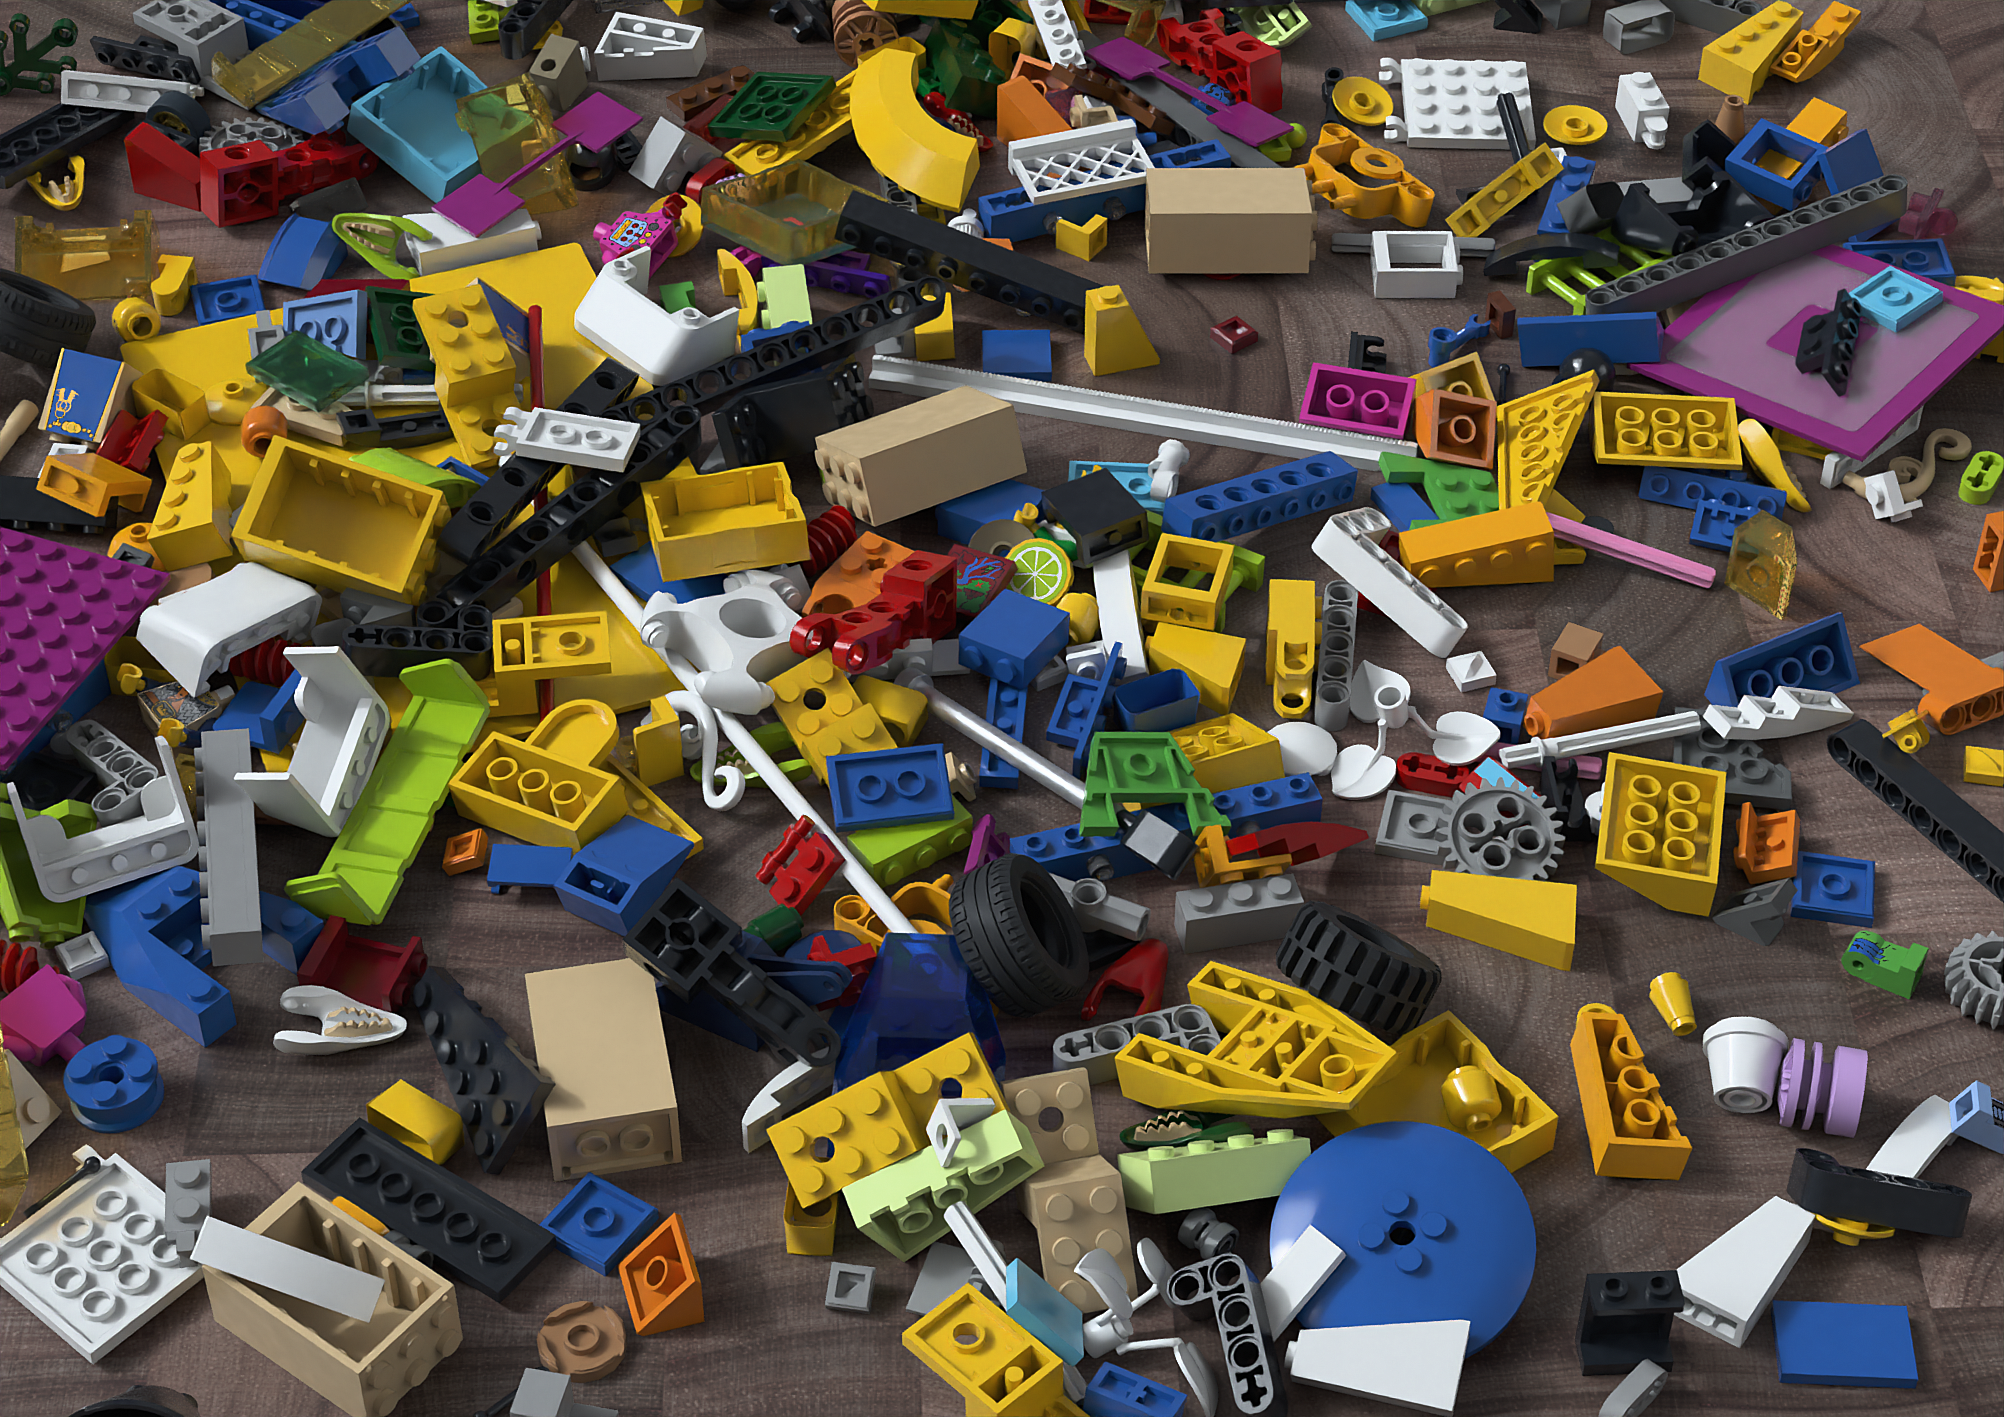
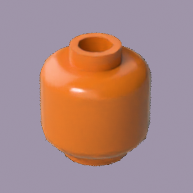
M257 406L250 409L244 415L241 422V440L243 447L251 455L264 458L274 435L288 439L287 419L278 409L270 406Z

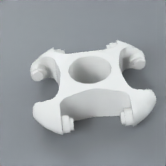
M757 569L741 570L730 574L728 578L724 579L723 586L727 594L704 597L684 604H677V600L672 594L660 591L655 592L642 613L640 623L642 644L649 648H670L695 665L701 671L694 679L695 689L702 696L703 703L711 707L732 713L757 715L761 709L769 707L775 700L773 689L765 683L809 659L794 653L790 647L791 631L802 617L791 610L799 605L801 596L798 589L793 586V581L788 577ZM813 630L808 635L806 647L812 640ZM843 671L846 678L849 679L851 674Z

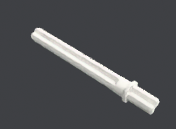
M365 382V386L333 387L334 399L345 406H365L366 409H370L371 406L439 405V398L434 385H370V382ZM514 384V393L518 402L521 403L523 401V387L521 384Z
M1691 711L1557 738L1541 740L1539 737H1533L1531 743L1500 749L1499 756L1502 759V765L1507 769L1535 764L1540 768L1543 766L1545 756H1555V760L1695 733L1700 730L1701 724L1698 713Z
M964 1201L952 1204L944 1213L945 1220L1006 1310V1267L1008 1265ZM1063 1361V1394L1077 1406L1083 1405L1088 1385L1075 1366H1069Z

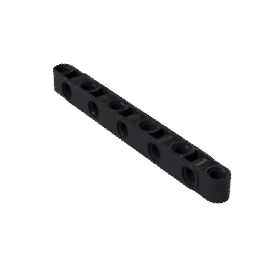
M607 357L555 411L598 417L604 410L627 400L634 390L640 374ZM515 452L446 524L437 540L436 548L471 566L567 463L517 456Z
M678 405L656 422L640 431V438L624 472L593 468L483 553L471 566L465 567L447 581L440 590L424 601L417 609L418 627L457 629L459 611L468 605H480L487 608L491 613L495 612L642 495L640 483L663 479L685 458L696 451L702 442L700 411L692 405Z

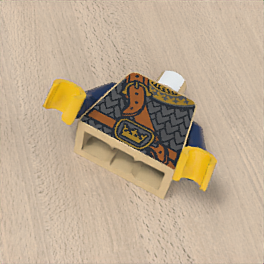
M129 663L122 664L116 676V679L121 682L120 688L124 693L132 694L136 690L143 723L154 737L162 735L165 738L175 763L193 754L194 748L202 747L201 732L213 731V724L235 697L232 688L226 685L193 698L178 681L159 682L145 676L142 677L141 669Z

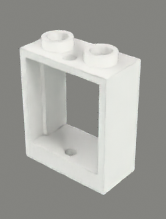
M1372 231L1370 262L1375 298H1455L1456 286L1462 285L1463 266L1459 265L1460 246L1454 245L1452 231ZM1390 263H1442V268H1391Z

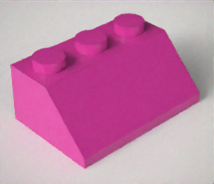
M1313 362L1299 416V423L1403 440L1409 432L1413 416L1414 399L1416 398V379Z

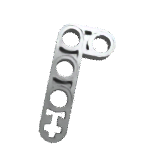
M94 720L80 721L70 727L66 733V739L81 769L95 773L98 782L105 787L92 800V808L102 828L145 815L140 800L141 791L149 781L161 777L157 768Z
M1185 1004L1060 1036L1053 1045V1072L1084 1067L1088 1072L1089 1085L1117 1079L1119 1077L1114 1057L1138 1033L1204 1055H1208L1221 1042V1039L1204 1008L1194 1004Z

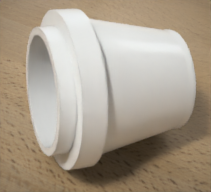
M1754 1017L1723 1019L1705 1031L1703 1035V1053L1709 1060L1714 1101L1718 1106L1729 1111L1741 1113L1760 1112L1771 1106L1780 1067L1788 1053L1789 1040L1786 1034L1774 1024Z

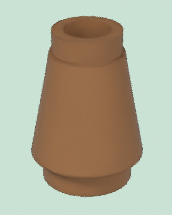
M1728 95L1724 99L1715 125L1731 140L1738 143L1745 134L1744 100L1738 95Z

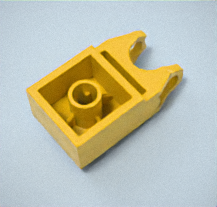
M1270 579L1266 624L1265 685H1273V706L1282 718L1302 719L1309 712L1311 706L1312 673L1318 672L1320 649H1315V646H1319L1322 641V622L1315 621V619H1321L1322 596H1315V581ZM1282 698L1291 700L1301 698L1303 704L1297 708H1289L1284 706L1281 700Z

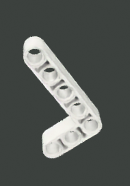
M1369 507L1332 515L1313 542V551L1424 648L1438 657L1446 658L1467 630L1468 624L1458 613L1378 546L1391 527L1390 521L1382 513Z

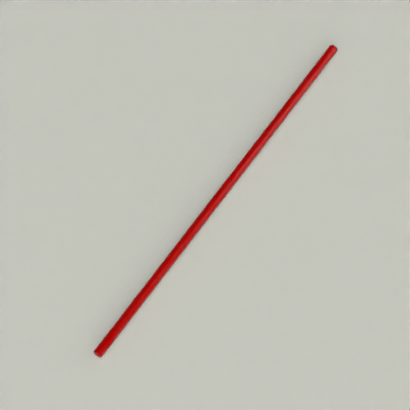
M532 305L528 309L531 412L534 407L545 409L542 308L538 305ZM548 485L534 499V514L548 504ZM550 568L536 578L537 616L552 615ZM554 679L539 680V713L541 723L555 709Z

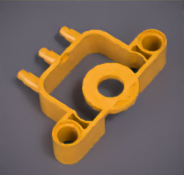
M1335 123L1324 124L1321 129L1318 145L1312 148L1308 163L1294 167L1305 169L1306 180H1312V194H1320L1330 201L1329 206L1332 210L1339 209L1352 217L1360 219H1371L1391 214L1402 223L1417 228L1426 226L1435 197L1434 191L1404 170L1403 161L1398 156L1389 151L1374 148L1343 125ZM1367 160L1381 161L1387 167L1374 166L1368 163ZM1346 163L1361 175L1382 180L1394 179L1399 182L1376 188H1367L1356 184L1334 168L1335 165Z
M944 874L932 884L927 882L907 884L890 898L906 918L913 914L923 913L952 927L949 915L951 894L947 891L954 880L949 874ZM847 895L836 901L834 904V930L853 934L860 941L861 945L870 942L877 955L875 966L884 965V957L886 963L896 971L912 975L925 974V971L912 956L901 951L899 940L861 896ZM908 920L919 934L930 943L931 948L942 961L945 962L949 956V939L945 931L938 925L925 920ZM964 961L963 968L954 975L983 1008L982 1014L974 1022L990 1021L996 1017L999 1008L982 991ZM932 981V997L951 1003Z

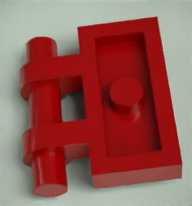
M804 814L795 825L790 824L783 833L784 839L774 852L769 851L762 859L763 866L755 875L765 885H768L776 876L778 880L769 890V893L778 904L782 903L788 908L794 907L800 916H802L846 860L826 834L816 831L811 838L807 835L815 826V822ZM797 849L799 851L798 855L788 865L786 861Z

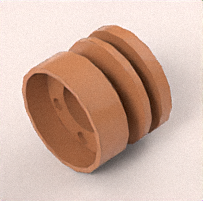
M862 0L835 1L832 7L835 50L839 58L848 66L858 68V56L895 39H898L899 43L896 13L874 11Z

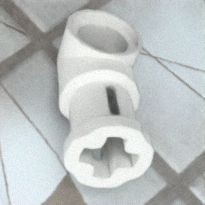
M1171 439L1161 444L1158 458L1151 461L1148 466V474L1153 479L1150 491L1151 499L1165 503L1167 498L1176 495L1179 469L1186 465L1190 458L1189 450L1183 443Z

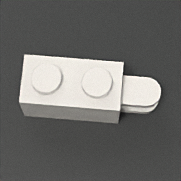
M1635 72L1633 74L1620 75L1615 108L1634 143L1645 142L1652 149L1663 148L1668 128L1669 106L1651 73Z

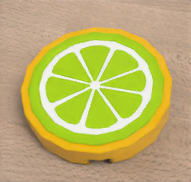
M1042 538L1025 540L1013 547L1005 557L1015 561L1018 567L1017 572L1006 589L1055 607L1069 591L1070 586L1072 587L1074 580L1073 564L1068 554L1053 541Z

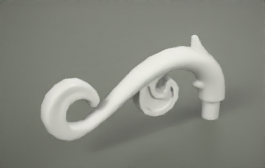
M696 690L673 691L666 694L665 696L678 718L679 712L687 711L693 714L698 721V727L687 724L680 728L682 756L690 760L698 759L702 756V787L705 802L710 808L717 811H727L733 808L741 800L745 791V778L740 769L732 766H722L715 770L718 733L711 708L703 703L702 696ZM651 712L640 722L642 726L652 723ZM714 775L719 779L724 777L727 779L726 789L719 796L714 791Z

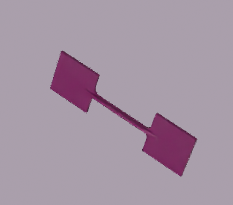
M1125 37L1117 38L1084 51V55L1095 60L1097 65L1110 68L1119 73V76L1123 79L1136 80L1145 75H1152L1214 107L1219 112L1207 116L1206 120L1216 125L1220 131L1231 133L1242 139V142L1246 145L1257 147L1294 131L1293 126L1246 101L1233 106H1226L1221 101L1160 70L1170 66L1171 62Z
M597 91L551 123L552 127L565 134L566 138L511 175L503 183H495L484 175L478 174L432 206V211L478 238L525 205L523 199L509 191V188L572 144H581L595 153L600 152L641 123L643 117Z

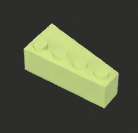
M1276 1129L1267 1131V1138L1254 1139V1135L1249 1134L1228 1137V1142L1222 1143L1202 1140L1189 1142L1186 1147L1160 1146L1149 1148L1148 1151L1117 1154L1125 1207L1152 1214H1161L1279 1196L1291 1175L1311 1155L1310 1138L1293 1135V1129Z

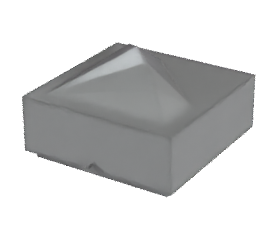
M832 1262L825 1307L827 1309L870 1314L877 1273L876 1268Z

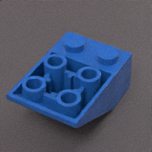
M627 815L577 852L553 886L565 911L625 937L661 896L695 845L692 841Z

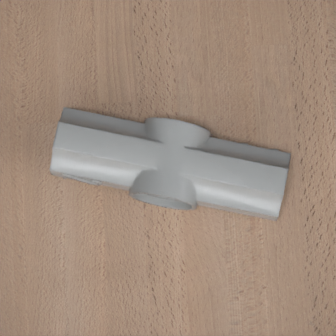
M1049 873L1071 905L1082 932H1094L1103 929L1134 941L1142 939L1150 920V908L1107 894L1106 887L1096 879L1086 878L1074 882Z

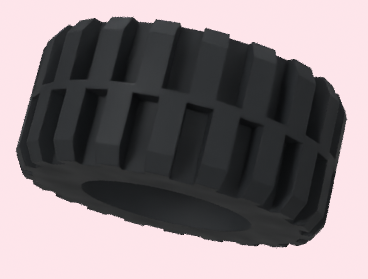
M1310 900L1300 907L1276 952V965L1278 969H1281V972L1286 977L1291 978L1293 983L1304 988L1314 997L1328 1003L1331 1007L1339 1009L1357 1020L1364 1021L1370 1026L1384 1029L1386 1032L1393 1034L1396 1032L1399 1035H1404L1417 1028L1442 981L1439 966L1431 961L1427 955L1416 950L1411 944L1404 942L1396 935L1378 927V925L1360 918L1358 915L1321 901Z

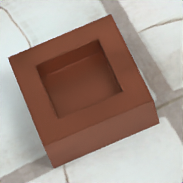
M1500 290L1488 293L1485 321L1491 320L1490 327L1500 339L1512 337L1516 314L1515 307Z

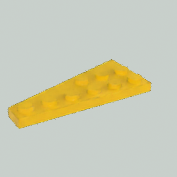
M1595 370L1497 406L1499 510L1541 501L1545 508L1600 381Z

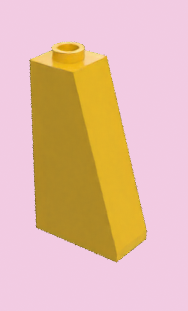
M1432 870L1430 886L1422 885L1420 909L1427 910V927L1559 970L1570 971L1575 945L1577 885Z

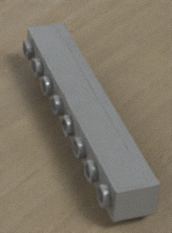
M249 728L201 732L202 747L194 748L196 771H203L195 772L198 820H205L197 821L199 845H206L198 847L200 871L207 870V872H199L201 897L208 896V898L200 899L202 923H209V925H201L203 950H211L213 966L264 962L254 801L234 780L236 773H252Z

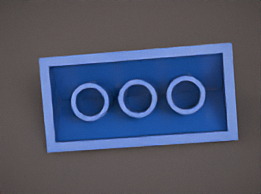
M1656 312L1517 318L1522 367L1561 365L1570 353L1580 348L1601 350L1608 355L1612 363L1660 362L1664 329Z
M1837 612L1716 661L1704 693L1705 697L1712 705L1738 707L1744 695L1772 698L1778 686L1826 691L1836 694L1860 684L1843 613Z

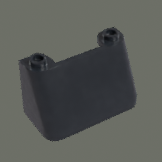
M1722 171L1713 174L1712 179L1715 182L1706 190H1703L1701 187L1696 188L1691 200L1681 203L1658 206L1656 201L1649 196L1650 189L1643 182L1630 184L1610 231L1623 245L1670 256H1678L1771 220L1775 216L1728 172Z

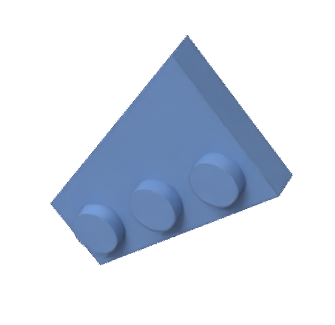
M357 289L283 302V332L285 337L366 360L367 292Z

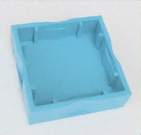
M442 46L414 64L415 71L405 79L399 81L396 78L383 83L352 103L347 131L436 204L478 174L486 177L520 154V145L524 142H530L534 121L504 96L487 87L473 71Z

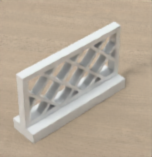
M1132 119L1009 142L1008 169L1012 176H1018L1033 205L1146 184V168H1155L1136 137V125ZM1113 160L1124 165L1118 168L1108 163ZM1082 166L1093 171L1091 174L1078 171V168ZM1131 167H1135L1145 172L1134 173L1129 170ZM1052 172L1062 177L1057 180L1047 177V174ZM1100 173L1114 176V178L1103 179L1098 176ZM1071 178L1083 182V184L1072 185L1067 182ZM1039 184L1052 188L1042 192L1036 190Z

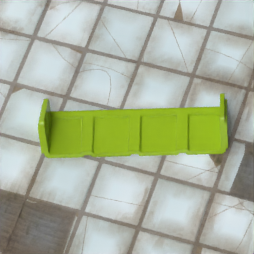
M442 659L404 668L399 675L400 680L414 696L318 875L289 880L284 887V891L292 901H295L316 917L329 919L330 915L346 918V922L363 925H378L382 923L404 880L402 875L405 869L412 865L434 822L433 815L435 811L442 807L450 791L448 783L464 764L462 759L465 753L470 752L490 714V704L487 702L488 697L459 663L451 659Z

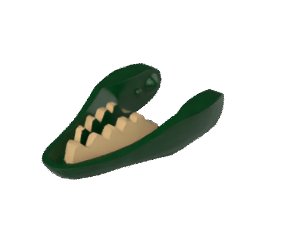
M1170 1109L1155 1118L1124 1129L1120 1132L1119 1137L1121 1142L1130 1149L1148 1151L1149 1148L1160 1146L1186 1147L1189 1142L1212 1140L1214 1143L1228 1142V1137L1254 1135L1250 1124L1243 1121L1230 1122L1208 1128L1212 1123L1235 1116V1114Z

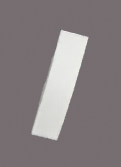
M1128 550L1093 562L1095 590L1099 607L1098 613L1106 660L1108 662L1115 641L1123 643L1122 657L1127 658L1125 675L1122 680L1116 679L1114 686L1150 676L1144 650L1145 638L1141 619H1143L1141 618V607L1130 553Z
M1778 686L1772 698L1744 695L1738 707L1710 704L1703 718L1724 739L1759 740L1817 731L1851 720L1854 713L1832 692Z
M209 1216L205 1219L190 1257L191 1260L367 1323L370 1322L385 1282L382 1278Z

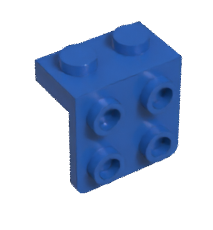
M295 669L280 689L254 681L246 682L213 724V731L249 728L250 746L279 754L305 720L294 700L295 690L302 676Z

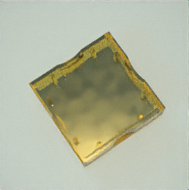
M797 159L767 168L753 175L737 177L702 188L701 225L784 266L804 265L856 248L834 239L840 214L853 190L886 203H890V201L859 186L844 182L829 172Z

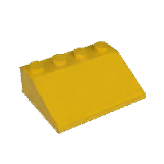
M1595 391L1591 402L1588 427L1590 448L1598 464L1742 470L1743 463L1734 398Z
M1234 713L1167 731L1170 732L1194 767L1193 776L1202 788H1208L1211 794L1285 778L1279 739ZM1168 803L1122 804L1126 810L1132 812Z
M1609 752L1595 869L1668 910L1709 917L1718 881L1727 772Z

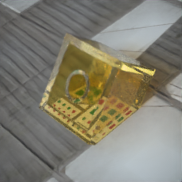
M1761 510L1735 528L1724 583L1780 620H1783L1787 615L1797 567L1792 527L1765 510Z

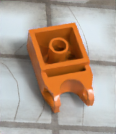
M866 531L815 582L811 596L801 611L802 618L814 613L838 614L867 604L881 593L880 583L884 573L915 551Z

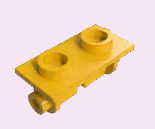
M1913 708L1888 722L1891 730L1882 734L1883 738L1892 734L1902 751L1906 753L1918 751L1930 740V733L1921 717L1928 714V711L1925 710L1917 715Z

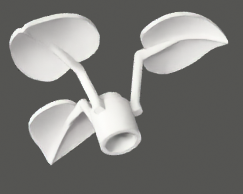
M1363 660L1351 683L1350 709L1352 714L1364 723L1378 721V747L1374 751L1373 748L1367 745H1354L1347 747L1337 755L1331 769L1333 794L1343 799L1361 800L1376 796L1390 786L1395 778L1397 767L1393 759L1382 755L1385 751L1386 729L1388 727L1400 728L1406 723L1408 718H1412L1429 738L1436 739L1433 744L1435 756L1443 763L1453 766H1464L1481 758L1500 739V730L1483 717L1458 711L1442 715L1436 724L1437 731L1432 730L1417 714L1416 708L1408 706L1411 689L1406 679L1393 671L1380 668Z
M1143 1238L1137 1244L1139 1261L1153 1285L1149 1291L1133 1302L1130 1301L1126 1293V1279L1111 1254L1102 1248L1087 1253L1077 1264L1074 1272L1084 1277L1093 1285L1109 1309L1104 1314L1083 1324V1346L1093 1358H1098L1113 1349H1116L1118 1355L1121 1356L1128 1351L1165 1347L1174 1348L1176 1360L1197 1395L1205 1416L1214 1417L1218 1403L1217 1381L1209 1363L1193 1342L1185 1344L1179 1337L1128 1342V1336L1133 1334V1327L1129 1320L1133 1311L1151 1300L1159 1292L1170 1308L1177 1307L1167 1295V1283L1175 1271L1164 1259L1158 1247L1149 1238Z

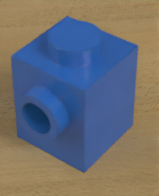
M1490 688L1483 718L1492 722L1500 730L1501 735L1497 742L1519 745L1523 730L1522 725L1526 715L1528 694Z

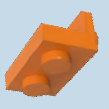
M1751 802L1742 803L1741 818L1736 820L1739 845L1734 847L1733 851L1737 868L1744 870L1750 884L1797 876L1800 819L1796 810L1757 817Z

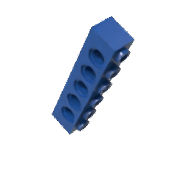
M1328 451L1173 496L1165 501L1161 531L1166 534L1219 542L1353 501L1358 470L1332 451Z

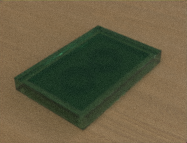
M295 330L245 364L247 374L317 413L370 378L368 368L298 330Z

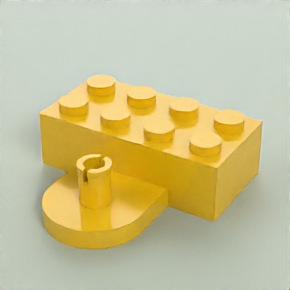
M573 700L552 710L525 742L492 731L448 783L458 815L539 846L572 847L573 854L575 855L619 822L629 810L620 777L597 769L616 746L619 739V726L613 710L608 705L597 700Z

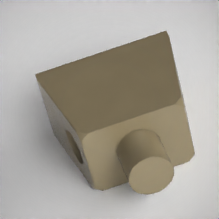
M551 34L529 71L533 94L529 98L528 103L535 111L543 112L546 108L560 112L565 111L587 88L588 82L579 41Z

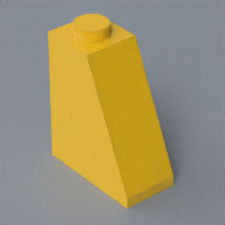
M1119 285L1103 286L1086 291L1084 357L1094 376L1160 364L1158 354Z
M1159 622L1154 636H1147L1144 647L1146 658H1149V674L1154 675L1170 669L1183 670L1200 692L1199 703L1221 715H1227L1245 666L1246 638Z

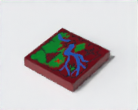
M954 544L947 556L957 558L956 618L972 622L1008 586L1018 570L1015 561Z

